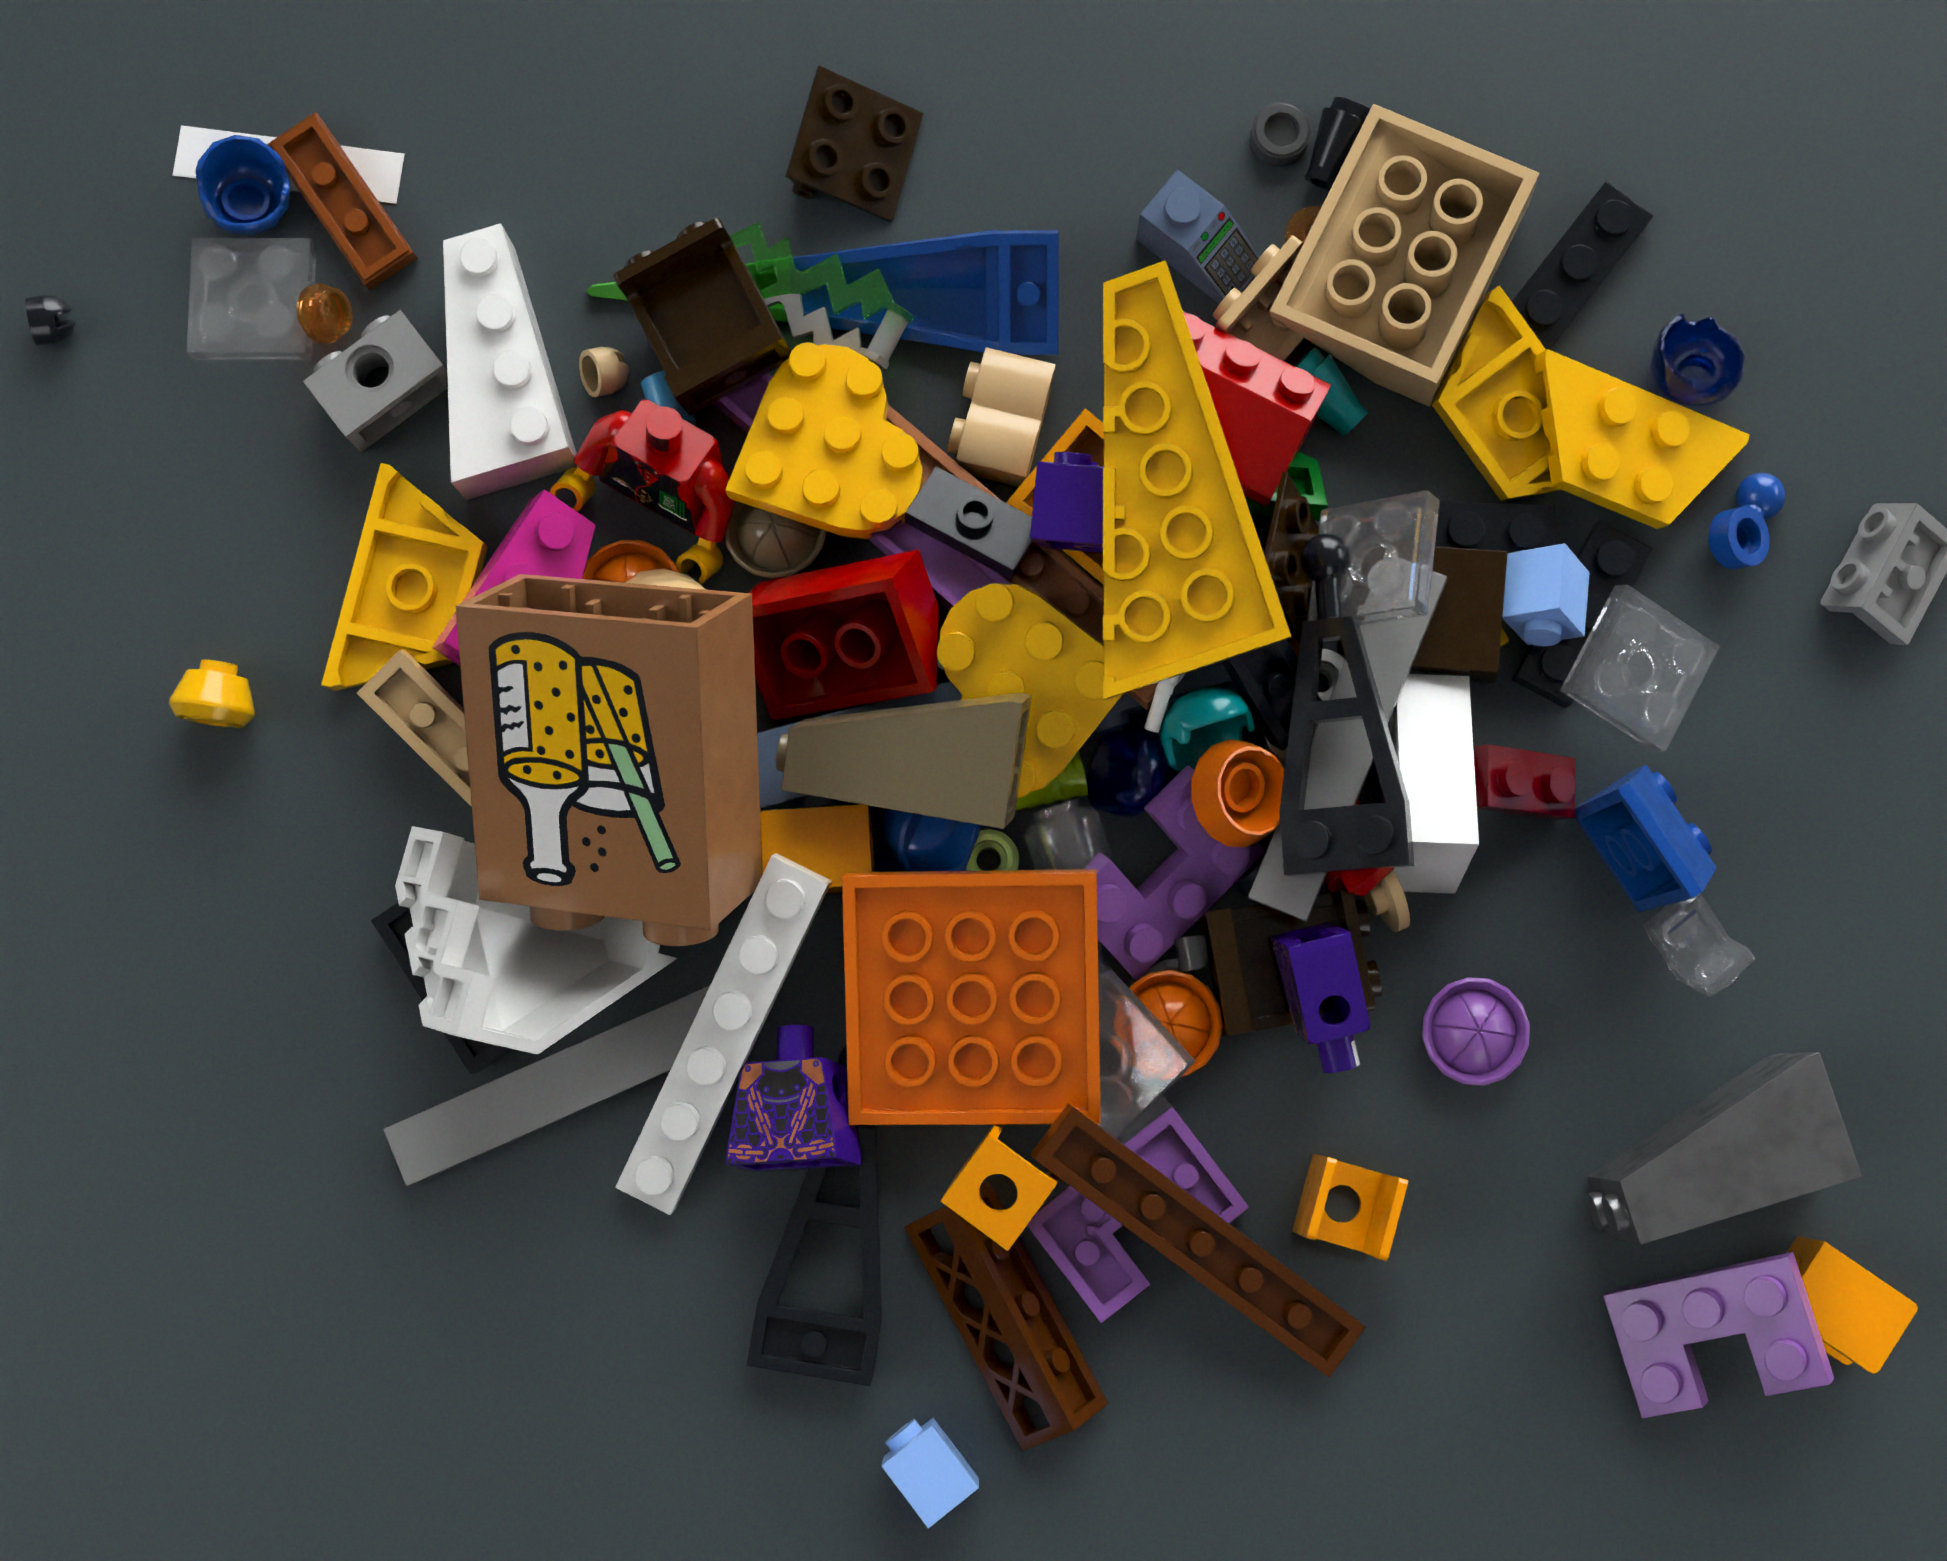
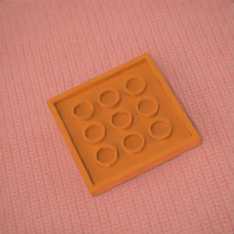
M1097 869L845 872L842 875L849 1125L1053 1124L1068 1103L1096 1124H1101Z

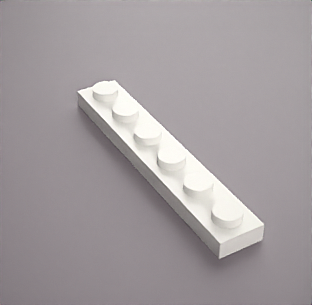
M777 853L771 856L615 1188L668 1215L675 1211L832 880Z

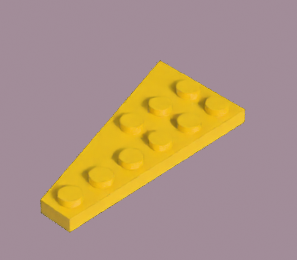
M1166 260L1103 282L1104 676L1102 700H1107L1291 638Z

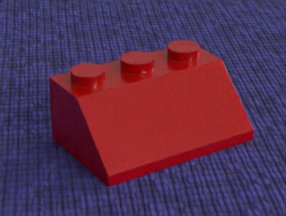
M1183 311L1244 496L1268 507L1279 487L1282 472L1288 471L1304 443L1331 384L1311 375L1304 369L1290 365L1256 348L1247 341L1240 340L1202 321L1195 315Z
M919 549L762 581L749 592L752 594L755 678L771 720L931 693L936 689L939 605Z

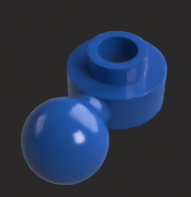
M1762 472L1749 475L1737 488L1736 504L1738 507L1722 511L1713 518L1708 535V544L1712 554L1723 567L1737 570L1758 565L1766 558L1770 537L1765 520L1774 517L1780 512L1786 498L1785 488L1777 477Z

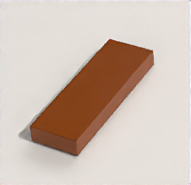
M314 112L267 144L280 155L284 161L287 174L369 291L418 259L317 112Z

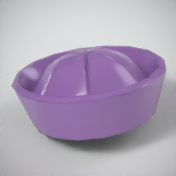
M1467 977L1447 984L1432 998L1423 1016L1422 1039L1430 1060L1444 1075L1462 1084L1485 1086L1505 1079L1521 1064L1529 1047L1530 1023L1523 1004L1509 988L1491 979Z

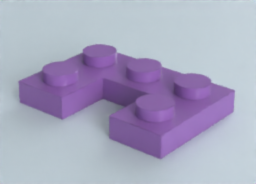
M1188 765L1144 807L1145 811L1176 845L1177 849L1137 889L1117 866L1101 852L1083 868L1097 869L1098 943L1136 981L1175 943L1176 938H1180L1265 853L1258 842L1245 848L1230 847L1209 836L1199 823L1191 801V778L1195 769Z
M1173 1107L1168 1108L1123 1143L1228 1223L1249 1208ZM1070 1185L1039 1208L1027 1224L1100 1323L1104 1322L1151 1285L1113 1235L1123 1225Z
M1793 1252L1612 1289L1603 1295L1642 1418L1703 1408L1708 1403L1707 1393L1691 1347V1343L1745 1333L1765 1396L1830 1385L1834 1380V1375Z

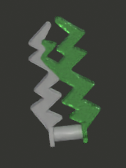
M760 222L730 235L736 248L751 244L756 269L759 274L772 268L775 269L777 283L761 290L760 293L768 308L776 304H783L794 339L813 334V342L816 345L828 344L848 347L868 358L870 362L876 364L880 369L887 370L890 364L888 360L907 324L912 322L914 316L905 308L895 304L879 268L847 285L838 254L805 271H798L795 267L790 240L787 236L768 248ZM749 267L748 270L757 285L753 269ZM827 285L835 315L859 302H862V316L864 320L883 309L886 311V314L866 349L862 347L860 329L858 327L833 340L825 307L804 316L802 295Z

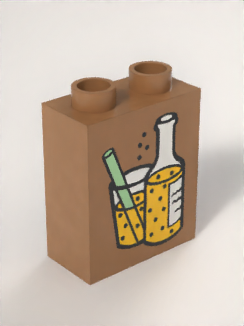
M519 574L456 605L479 900L529 906L531 922L537 927L548 930L566 931L582 929L597 924L606 916L642 921L643 936L648 941L659 945L687 946L699 944L715 937L719 932V923L755 891L762 877L752 594Z

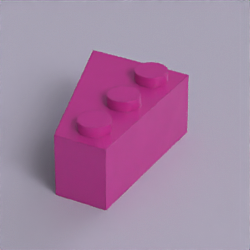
M544 489L527 502L462 602L519 574L582 579L596 525ZM455 612L432 646V649L460 666Z

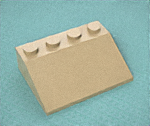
M1373 104L1270 309L1269 315L1372 382L1431 407L1442 381L1531 202L1540 173Z

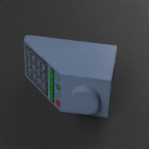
M1178 169L1140 214L1136 240L1161 260H1166L1170 267L1218 304L1233 288L1238 289L1242 293L1255 278L1251 273V269L1259 259L1260 254L1225 205Z

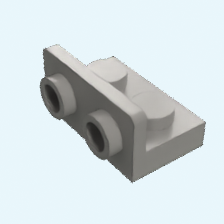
M1918 503L1874 504L1861 520L1858 532L1841 564L1833 572L1831 582L1820 604L1830 612L1853 613L1889 644L1909 645L1947 573V528Z

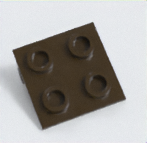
M819 65L785 175L794 183L792 192L800 197L813 199L815 198L816 191H819L883 220L892 222L924 113Z
M1282 472L1272 521L1267 534L1264 556L1287 625L1298 642H1300L1303 621H1309V618H1314L1317 613L1315 581L1311 580L1302 569L1300 561L1301 552L1308 540L1316 535L1326 534V532L1320 530L1310 512L1308 500L1300 495L1289 473Z

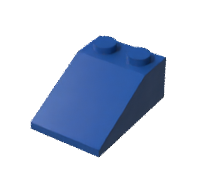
M1646 764L1629 772L1575 807L1576 821L1638 912L1694 898L1704 891L1717 869L1709 857L1712 853V847L1707 837L1695 824H1687L1674 806V803L1677 802V797L1670 783L1660 773H1652Z

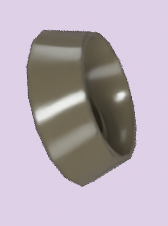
M736 501L725 534L726 547L737 564L753 575L774 579L795 575L808 567L823 549L827 531Z

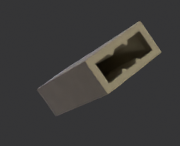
M1012 693L804 719L790 727L788 734H783L778 744L776 769L777 771H783L781 790L1004 829L1015 816L1032 695Z

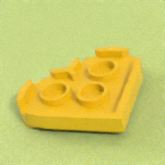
M809 342L797 345L791 351L789 358L781 363L769 381L726 486L727 496L734 501L845 537L868 539L872 538V533L888 530L900 520L903 524L906 511L923 487L924 475L918 445L914 438L907 435L899 427L886 421L888 402L880 368L873 362H870L865 356L848 347L828 344L816 345Z
M992 583L970 591L951 607L940 630L937 657L944 667L947 678L963 695L961 700L1012 693L1032 695L1017 798L1044 788L1056 778L1123 695L1102 700L1104 644L1044 597L1019 584Z

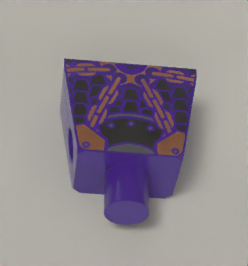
M1329 921L1270 936L1296 1034L1307 1044L1317 1045L1323 1073L1342 1072L1359 1066L1360 1061L1353 1034L1369 1030L1370 1021L1351 933ZM1329 996H1333L1332 1007L1327 1012L1319 1014V1007L1322 1001Z
M783 1025L777 1027L776 1060L749 1062L742 1067L726 1152V1165L752 1172L861 1165L857 1125H849L846 1067L826 1058L814 1057V1027L808 1025Z

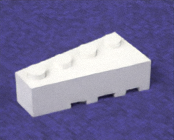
M499 223L443 240L452 485L466 500H470L577 467L573 461L577 453L515 247L505 229Z

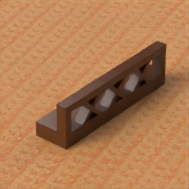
M987 1181L981 1184L980 1194L984 1203L992 1209L1004 1210L991 1183ZM946 1205L904 1227L1022 1451L1076 1430L1108 1405L1104 1394L1019 1237L1007 1251ZM941 1222L943 1223L955 1246L953 1257L941 1251L929 1228ZM965 1282L976 1287L985 1302L983 1313L970 1306L964 1295ZM995 1339L1008 1345L1015 1358L1013 1369L1001 1363L993 1349ZM1024 1395L1039 1403L1049 1422L1048 1424L1035 1428L1023 1406Z

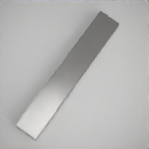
M1391 555L1387 557L1359 625L1387 725L1447 582V576ZM1347 660L1343 664L1329 700L1357 697ZM1363 719L1319 723L1311 745L1304 810L1353 806L1356 804L1374 760ZM1279 824L1276 827L1248 898L1307 922L1327 873L1284 875L1281 827Z
M710 986L384 1128V1133L406 1186H412L670 1072Z

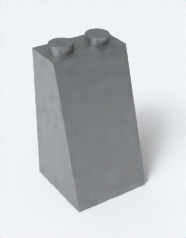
M1820 1052L1779 1053L1765 1057L1589 1175L1588 1180L1592 1192L1586 1194V1203L1598 1230L1605 1229L1607 1237L1642 1245L1861 1178L1862 1175Z

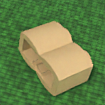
M987 347L985 348L981 364L970 362L962 397L970 398L972 401L967 418H955L947 450L948 453L957 455L956 462L972 476L1019 487L1029 476L1054 381L1056 364Z

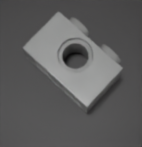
M401 310L392 316L386 315L372 321L363 330L361 339L343 352H332L322 358L315 365L313 374L303 381L343 435L360 452H363L448 389L447 369ZM379 367L389 368L388 376L381 385L372 388L365 387L366 378L372 370Z

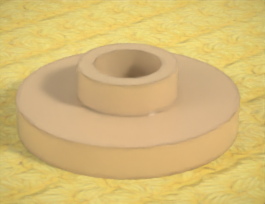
M1392 870L1364 896V899L1375 916L1380 915L1391 931L1398 932L1409 927L1410 913L1402 886L1395 871Z

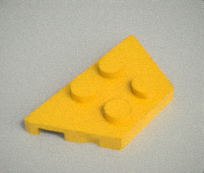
M1499 285L1484 296L1431 405L1500 501L1561 491V489L1552 486L1548 463L1550 442L1544 434L1541 410L1548 407L1543 374H1535L1534 367L1536 355L1546 349Z
M1546 349L1536 355L1534 362L1535 374H1543L1548 406L1541 410L1544 434L1550 442L1548 463L1552 486L1656 529L1670 525L1749 441L1750 434L1554 351Z
M380 463L321 685L330 690L338 691L366 684L399 650L405 649L425 670L454 663L432 649V646L456 612L455 606L462 603L481 574L488 547L478 537L458 523L426 494H423L389 464Z

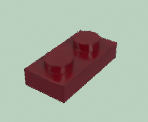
M1491 744L1473 746L1477 809L1554 820L1575 818L1576 758Z

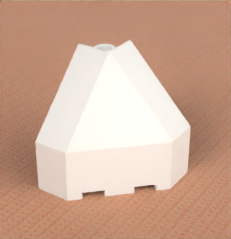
M414 826L411 828L395 888L399 906L410 908L413 927L405 933L412 975L424 978L427 997L419 1004L422 1025L424 1027L457 1037L538 1055L677 959L658 953L660 945L648 941L643 936L642 921L605 916L597 924L582 929L566 931L548 930L537 927L531 922L529 906L479 900L475 844L464 841V838L449 833Z

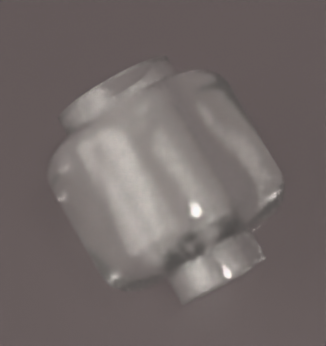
M1079 798L1032 813L1034 823L1025 829L1024 840L1035 870L1085 869L1099 852L1112 860L1113 851L1099 811L1093 806L1081 807Z

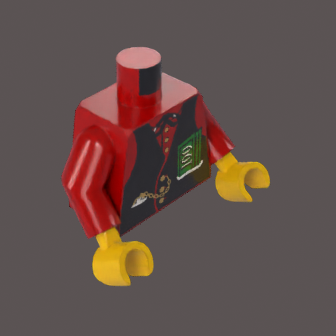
M641 400L632 413L627 410H620L599 418L594 423L573 460L577 467L568 469L550 488L549 493L557 497L563 488L571 490L577 499V503L572 509L578 512L595 492L596 486L592 475H600V482L695 536H699L698 542L677 558L676 568L679 573L685 574L697 562L701 569L698 583L700 585L718 572L723 565V556L716 543L724 541L736 501L727 496L725 491L730 476L723 467L718 441L712 435L683 420L680 413L675 409L660 407L650 400Z

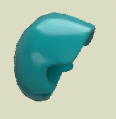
M1223 687L1194 688L1170 704L1164 714L1159 736L1169 766L1177 772H1181L1187 765L1195 769L1199 758L1212 745L1227 739L1243 741V727L1246 726L1249 732L1254 731V721L1249 704L1238 692Z

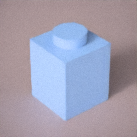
M1565 543L1508 553L1503 620L1527 645L1553 646L1564 639L1584 637L1590 572Z
M934 1417L923 1426H920L915 1419L911 1420L885 1442L891 1451L884 1456L881 1466L927 1528H930L979 1489V1477Z

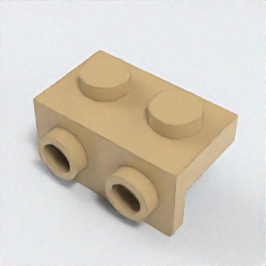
M1292 235L1281 249L1274 244L1270 245L1251 269L1255 279L1242 293L1238 289L1233 288L1217 306L1212 315L1218 320L1215 327L1287 362L1306 338L1269 314L1303 242Z

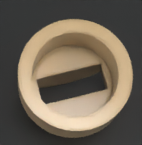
M597 347L583 350L580 355V376L590 396L599 397L613 394L621 390L628 382L630 369L628 364L624 363L623 354L611 347Z

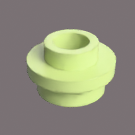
M992 829L980 830L965 871H983L977 865V857L984 850H993L1000 856L1001 862L996 870H1018L1019 854L1014 842L1000 831Z

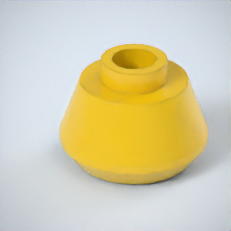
M203 659L200 662L199 669L186 670L169 699V705L174 715L180 719L206 725L243 728L255 717L249 681L246 678L237 676L238 666L235 664Z

